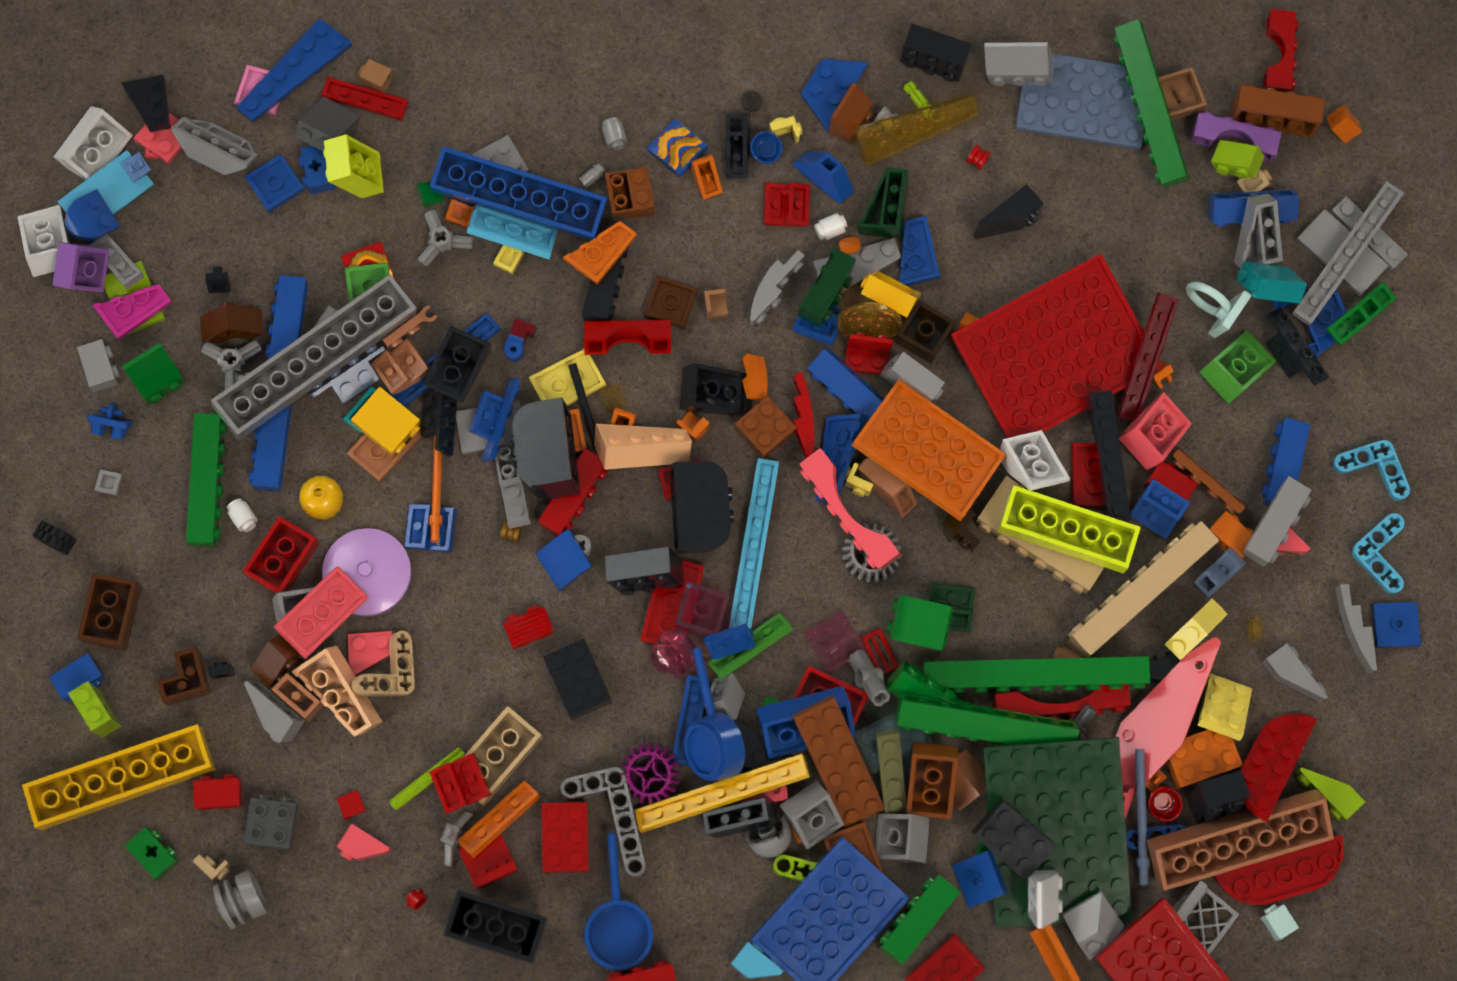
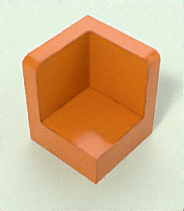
M1342 105L1326 117L1331 130L1344 143H1347L1363 132L1357 118L1345 105Z
M688 412L681 421L678 419L676 422V428L686 429L695 444L710 426V422L704 417L700 420L692 412Z

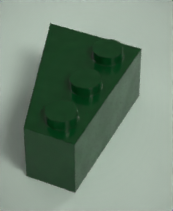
M885 169L875 189V193L857 225L859 235L901 239L909 184L907 169Z
M835 247L832 248L829 260L826 265L822 266L821 273L809 289L797 316L819 328L824 321L826 323L829 321L833 314L831 310L833 305L838 306L843 297V294H841L844 288L848 289L853 281L851 273L856 259Z

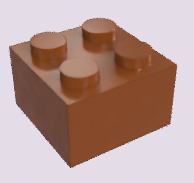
M769 396L740 418L734 427V430L761 459L769 457L794 436L797 429Z

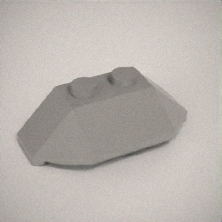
M182 117L171 129L188 157L223 175L246 169L258 155L254 152L249 141L212 122L190 120L189 118Z

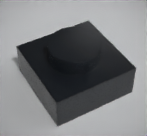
M226 661L216 662L213 667H208L209 676L212 679L235 676L234 667Z

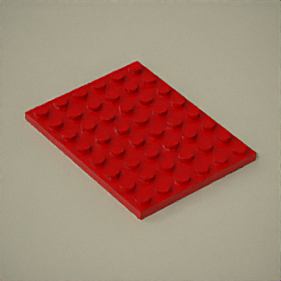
M1099 254L950 334V337L1004 436L1010 438L1040 430L1045 432L1087 409L1085 398L1090 393L1112 390L1113 395L1124 389L1144 331L1102 254ZM1160 360L1155 371L1163 367Z

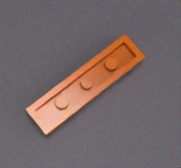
M524 780L457 840L458 844L472 858H475L541 798L540 795Z

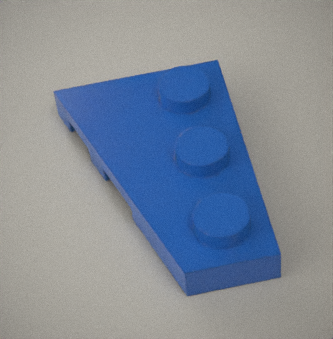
M926 216L905 221L899 282L906 286L941 278Z

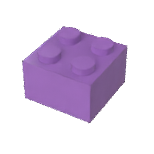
M59 242L52 285L73 290L103 292L110 250L89 245Z

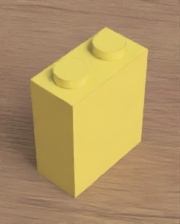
M1212 598L1165 645L1181 660L1228 614Z

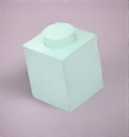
M1276 904L1269 906L1264 910L1265 915L1260 917L1275 941L1281 940L1299 928L1284 904L1278 907Z

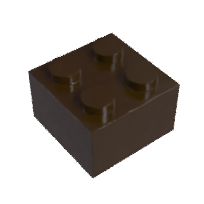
M918 300L898 332L895 343L932 364L952 332L956 321Z

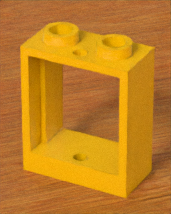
M877 270L872 274L868 273L860 286L863 288L862 295L905 317L910 315L922 294Z

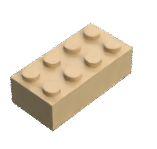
M508 706L465 754L466 756L475 753L492 794L478 801L483 807L543 739L536 729Z

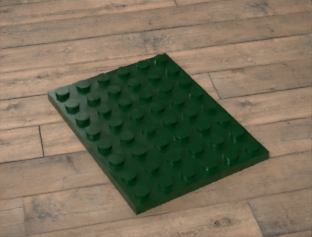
M1119 737L984 746L983 760L987 813L1002 798L1055 844L1056 847L1036 870H1056L1059 876H1062V890H1059V899H1062V913L1102 891L1120 919L1132 918ZM993 853L1008 892L993 899L995 927L1033 926L1034 923L1028 916V879L1025 881ZM1059 913V920L1051 924L1066 923L1062 913Z

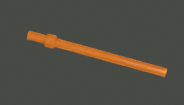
M436 435L434 436L432 514L429 516L432 543L440 541V526H442L443 517L440 515L442 453L435 450Z

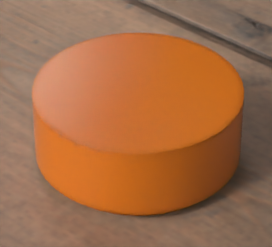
M854 236L843 238L839 241L840 251L846 254L859 251L861 248L860 239Z

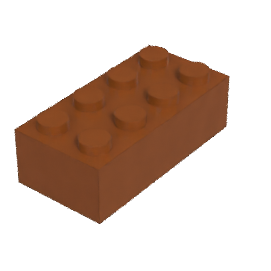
M1246 84L1240 86L1232 100L1230 118L1241 123L1250 122L1262 128L1271 127L1285 134L1312 138L1322 124L1325 99H1320L1315 95L1302 96L1291 91L1286 93L1279 92L1274 88L1261 89L1256 88L1254 85Z

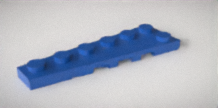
M319 18L236 107L237 111L251 122H256L277 105L278 102L288 97L291 91L298 86L301 87L313 74L319 73L323 70L322 67L330 61L333 62L352 46V42Z

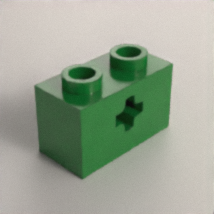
M144 827L125 847L155 880L159 881L179 863L175 858L178 854L170 845L167 847L163 845L160 841L163 837L154 828L150 830ZM151 848L157 849L156 857L150 856L152 854Z

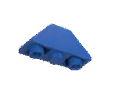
M805 152L793 163L797 170L840 205L854 193L844 165L828 152Z

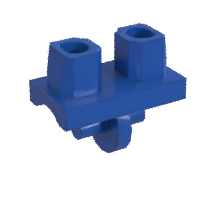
M110 402L108 407L101 406L100 412L107 415L97 413L88 415L87 421L91 422V434L105 435L106 425L113 427L111 438L122 440L125 439L127 429L131 428L133 424L131 420L115 417H122L124 413L123 410L117 409V403Z

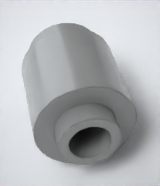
M616 117L606 119L602 122V132L607 147L614 151L623 149L628 140L622 122Z

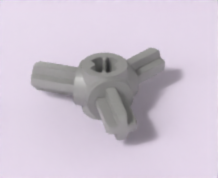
M430 210L424 215L430 228L428 233L430 239L427 242L429 246L418 258L419 263L423 266L428 267L439 253L443 254L447 250L451 251L452 248L472 249L473 238L454 235L453 231H448L446 226H442L435 210ZM445 237V241L440 240V241L438 242V240H437L438 238L443 239V238Z
M256 340L239 350L237 348L221 349L206 342L201 350L204 355L216 360L217 365L222 367V373L225 374V390L237 382L238 374L242 372V366L246 365L245 361L262 351ZM230 358H234L233 364L229 365L227 361H230Z

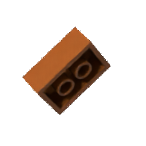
M913 742L906 814L952 819L958 746Z

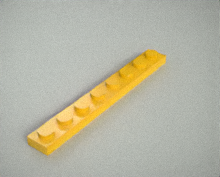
M800 754L635 809L638 830L643 833L809 778L805 756Z

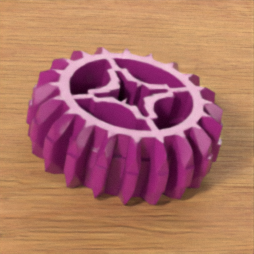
M651 742L647 743V750L643 744L638 745L639 751L632 748L631 753L633 756L625 755V759L629 763H621V767L627 769V771H623L624 773L620 774V776L627 777L624 783L630 785L628 787L629 792L631 790L634 791L632 798L635 799L638 795H641L640 802L643 803L646 797H648L649 804L654 802V797L657 802L662 801V795L665 798H669L670 793L668 790L671 792L676 791L672 783H680V780L674 777L681 774L680 770H674V767H677L679 762H671L675 754L673 753L668 757L666 754L669 748L666 747L661 752V744L659 743L656 744L655 749H653ZM652 755L647 766L635 765L641 756ZM658 758L665 764L668 775L659 769ZM652 766L655 775L649 779V777L647 776L648 774H646V771L649 770ZM633 771L641 776L643 788L637 784ZM662 780L666 782L662 789L649 791L653 781Z

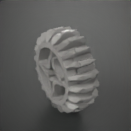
M875 523L873 524L872 529L869 528L868 524L864 525V528H867L875 533L887 535L889 538L893 534L892 531H889L887 534H885V526H882L879 531L877 530V524ZM851 532L849 533L851 539L846 538L844 541L848 546H844L842 551L848 554L843 555L842 560H850L845 564V567L850 568L853 566L850 574L854 575L856 572H859L858 580H861L863 575L867 576L866 582L868 583L871 580V576H874L875 582H879V575L885 580L887 579L886 572L892 575L894 573L892 567L897 568L899 566V563L895 560L881 571L878 568L868 569L869 563L865 559L868 555L864 550L859 551L852 541L855 538ZM897 537L890 539L893 542V544H896L898 542ZM895 545L896 548L900 551L901 546ZM854 549L863 555L864 562L862 565L856 560Z

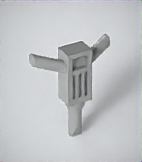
M464 812L453 825L447 823L440 841L445 844V865L453 868V848H456L458 845L457 840L463 832L461 828L473 816L469 812Z

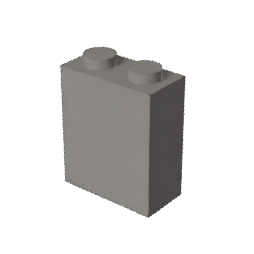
M905 352L892 357L880 373V376L893 386L899 379L930 402L933 399L936 401L943 392L941 388L945 382Z

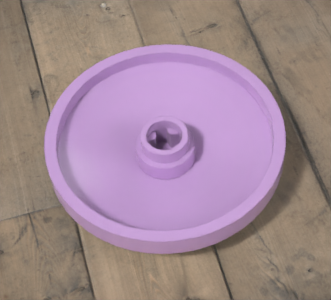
M358 529L341 536L328 550L322 567V579L338 566L369 597L353 613V615L375 616L389 611L405 596L411 581V563L406 550L395 537L377 529Z

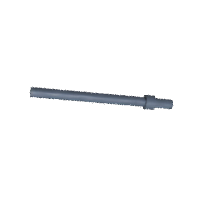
M1135 749L1139 857L1136 858L1137 867H1139L1140 885H1149L1148 867H1150V857H1148L1145 756L1144 749Z

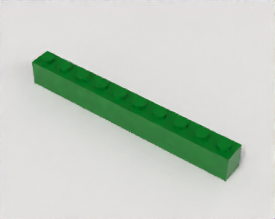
M1149 656L924 662V675L933 677L941 687L951 689L954 693H965L967 688H974L976 693L987 692V688H996V692H1010L1011 687H1019V691H1032V687H1041V691H1055V686H1064V690H1077V686H1086V690H1100V685H1109V689H1122V685H1131V689H1145V684H1150Z

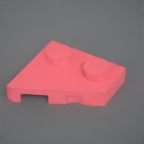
M392 631L348 634L349 666L355 676L373 667L381 660L390 657L389 638L393 634Z

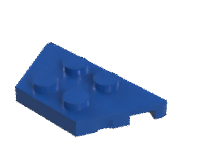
M826 59L820 61L803 89L801 97L810 106L812 113L815 117L817 116L825 131H829L831 116L852 83L857 84L868 63Z

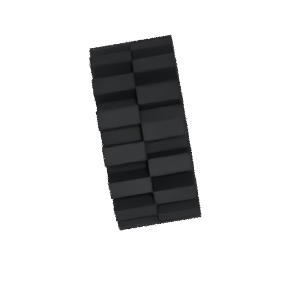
M42 520L32 535L38 541L65 555L70 553L77 541L70 534Z

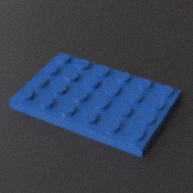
M841 837L750 939L796 981H837L910 898L845 838Z

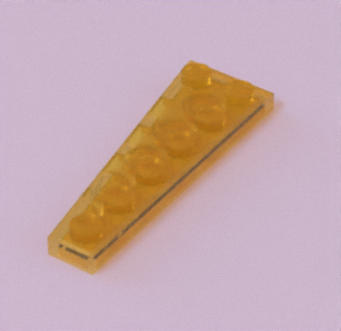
M970 94L855 127L854 130L863 162L866 166H869L975 118L980 114L976 99Z

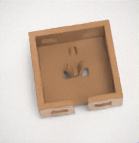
M1193 67L1159 77L1172 121L1204 111L1207 103Z

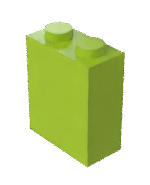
M89 681L68 693L89 729L96 735L104 738L122 726L100 689Z

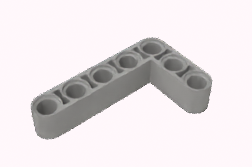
M614 767L565 779L561 784V792L568 800H576L608 792L625 871L632 878L642 876L645 872V861L627 783H624L626 778L621 775L620 783L612 784L609 782L611 774L617 773L620 775L624 772L620 768ZM595 778L600 784L597 789H589L587 782ZM570 783L578 787L577 792L573 795L565 792V787ZM618 795H623L627 799L626 804L616 806L614 798ZM623 817H628L631 819L632 824L629 828L624 829L619 826V820ZM628 839H633L637 843L636 848L632 851L624 848V842ZM638 861L642 865L638 873H633L629 870L631 862Z

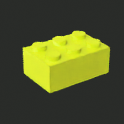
M347 134L324 141L325 149L323 154L326 159V177L328 182L359 198H366L384 192L380 152Z

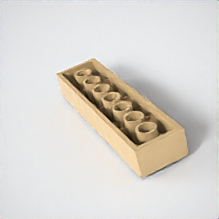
M1202 521L1197 525L1194 523L1190 524L1179 535L1181 539L1176 537L1163 549L1165 553L1160 551L1147 564L1149 568L1144 565L1131 578L1133 582L1127 580L1115 592L1117 596L1112 594L1099 606L1101 608L1100 611L1096 608L1084 620L1085 625L1080 622L1068 634L1069 640L1066 644L1075 653L1082 656V658H1089L1205 555L1219 539Z

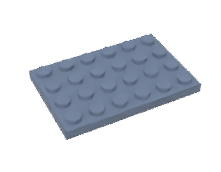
M1053 54L1055 59L1053 84H1046L1044 86L1025 84L1022 86L1015 130L1135 150L1141 149L1144 124L1140 125L1137 113L1140 110L1138 105H1134L1131 93H1134L1132 85H1128L1125 74L1128 73L1126 66Z

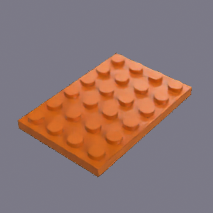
M899 379L851 445L959 521L963 519L1006 456L1003 451Z

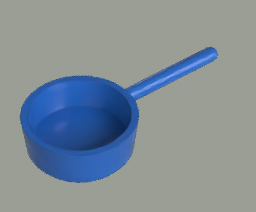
M696 647L693 649V655L707 716L694 721L689 726L684 739L685 756L690 768L706 781L725 780L737 776L743 768L745 761L744 741L735 722L729 716L715 711L702 650Z
M611 832L607 838L612 901L601 905L591 914L586 923L584 939L589 954L598 964L612 970H625L636 966L647 956L653 942V929L650 919L640 907L627 901H621L617 837L615 833Z

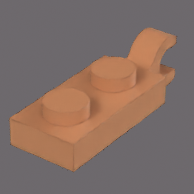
M425 306L419 314L385 337L381 342L386 348L389 346L395 348L403 342L401 337L407 333L410 336L421 329L420 323H431L437 316L426 317L425 312L430 309V306Z

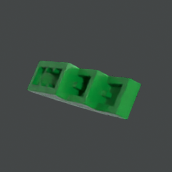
M1382 282L1326 330L1338 345L1341 346L1397 298L1385 283Z

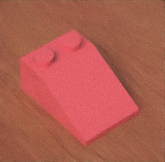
M1163 392L1124 430L1119 440L1141 465L1148 470L1165 460L1192 423Z

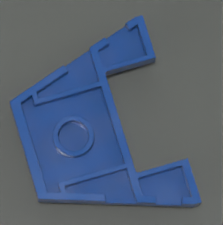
M1337 289L1310 326L1305 324L1313 342L1308 344L1316 358L1336 342L1326 329L1346 312ZM1271 300L1275 310L1280 307L1286 308L1294 304L1298 306L1299 304Z

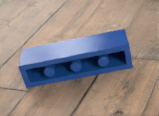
M1294 190L1209 194V220L1219 227L1227 226L1228 223L1242 225L1248 198L1269 193L1277 200L1279 223H1290L1291 220H1298L1299 195Z
M830 348L823 349L808 367L812 378L817 382L822 381L827 386L826 390L832 396H838L842 399V405L849 411L854 410L857 414L866 416L864 425L867 424L884 400L875 389Z
M1284 418L1280 423L1276 424L1274 436H1277L1276 444L1273 443L1270 449V456H1273L1271 464H1268L1265 473L1268 481L1267 484L1263 485L1261 497H1264L1263 504L1270 505L1281 484L1288 476L1296 481L1299 480L1310 428L1309 423Z

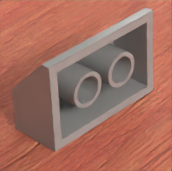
M1048 42L985 43L986 75L990 84L995 86H1003L1005 84H1014L1016 86L1035 84L1037 86H1044L1046 84H1053L1055 59Z

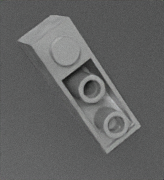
M1285 644L1262 661V664L1276 681L1319 702L1328 698L1325 694L1326 689L1320 682L1315 681L1312 677L1311 669L1306 664H1302L1298 658V652L1292 646L1289 647L1288 644Z

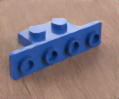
M518 378L508 381L503 398L487 391L482 392L469 429L470 433L488 440L481 459L482 461H491L498 455L500 438L506 432V420L512 414L513 400L520 391V386H518L520 379Z

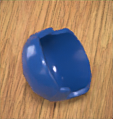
M762 131L752 139L750 151L758 162L772 164L780 158L783 144L776 134Z

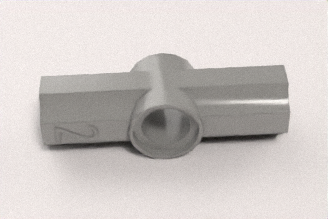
M856 650L853 654H850L848 661L855 672L856 686L864 688L870 701L875 706H882L885 702H888L890 694L883 683L882 669L874 667L864 650Z

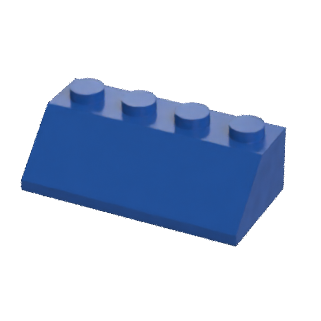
M844 686L756 708L768 759L807 750L792 715L831 695L835 697L852 737H856L850 701Z

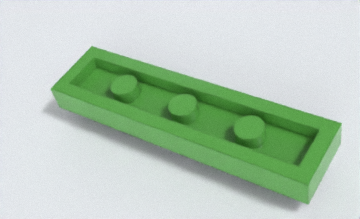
M778 613L753 630L756 647L717 660L712 659L707 663L717 677L722 680L793 629L790 623Z

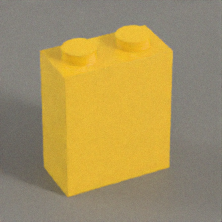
M381 387L373 393L351 419L352 424L392 457L395 453L399 455L407 445L405 443L410 436L414 438L421 429L419 427L421 424L420 419Z

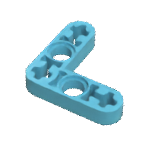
M1380 440L1341 453L1334 458L1332 466L1339 474H1346L1377 464L1388 494L1393 500L1402 501L1410 493V486L1395 449L1387 440ZM1381 446L1382 448H1387L1388 451L1385 455L1384 453H1379L1374 456L1373 452L1378 451ZM1359 452H1365L1368 455L1366 463L1358 460L1357 455ZM1351 458L1353 460V462L1345 466V469L1343 466L1338 465L1341 459L1343 462L1348 461ZM1387 465L1395 467V476H1389L1386 473L1385 468ZM1398 477L1400 478V480H1398L1396 483H1390V481H1393ZM1397 485L1399 488L1404 489L1401 495L1400 493H1395L1394 491L1397 488Z
M1391 513L1358 541L1351 551L1353 558L1388 594H1396L1404 586L1402 577L1378 552L1404 527V519L1397 513ZM1397 520V527H1393L1387 532L1385 528L1391 521ZM1374 532L1382 534V543H1376L1373 540L1372 535ZM1369 543L1371 547L1365 552L1366 555L1360 556L1358 554L1359 548L1362 549ZM1374 562H1379L1383 566L1382 573H1375L1373 571L1372 564ZM1387 572H1389L1390 574L1386 576L1387 578H1384L1383 580L1380 578L1384 576ZM1390 581H1397L1395 585L1397 589L1395 587L1390 588L1388 586L1390 584Z

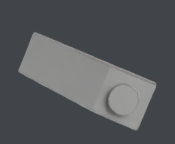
M259 679L246 680L244 685L264 730L277 743L291 742L305 719Z

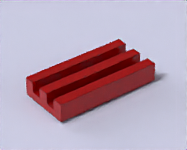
M881 628L860 637L874 667L880 668L867 641L870 638L885 669L882 670L883 675L891 673L899 667ZM875 635L879 636L892 663L891 667L888 666L874 637Z

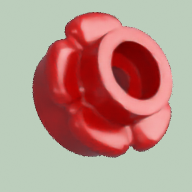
M412 890L406 897V906L408 908L411 907L415 911L420 909L427 900L423 890Z

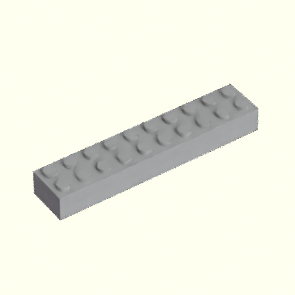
M389 274L211 400L212 407L238 441H240L416 315L417 308Z

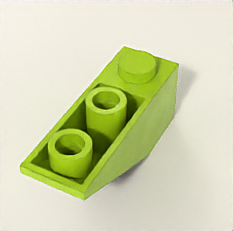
M1305 768L1295 771L1296 778L1302 786H1308L1311 790L1316 789L1326 798L1329 815L1336 821L1340 820L1343 822L1347 820L1365 803L1360 795L1348 784Z

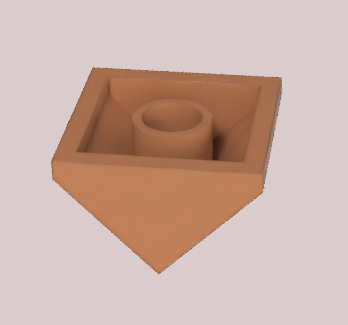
M967 749L958 754L953 804L959 812L986 791L984 770Z

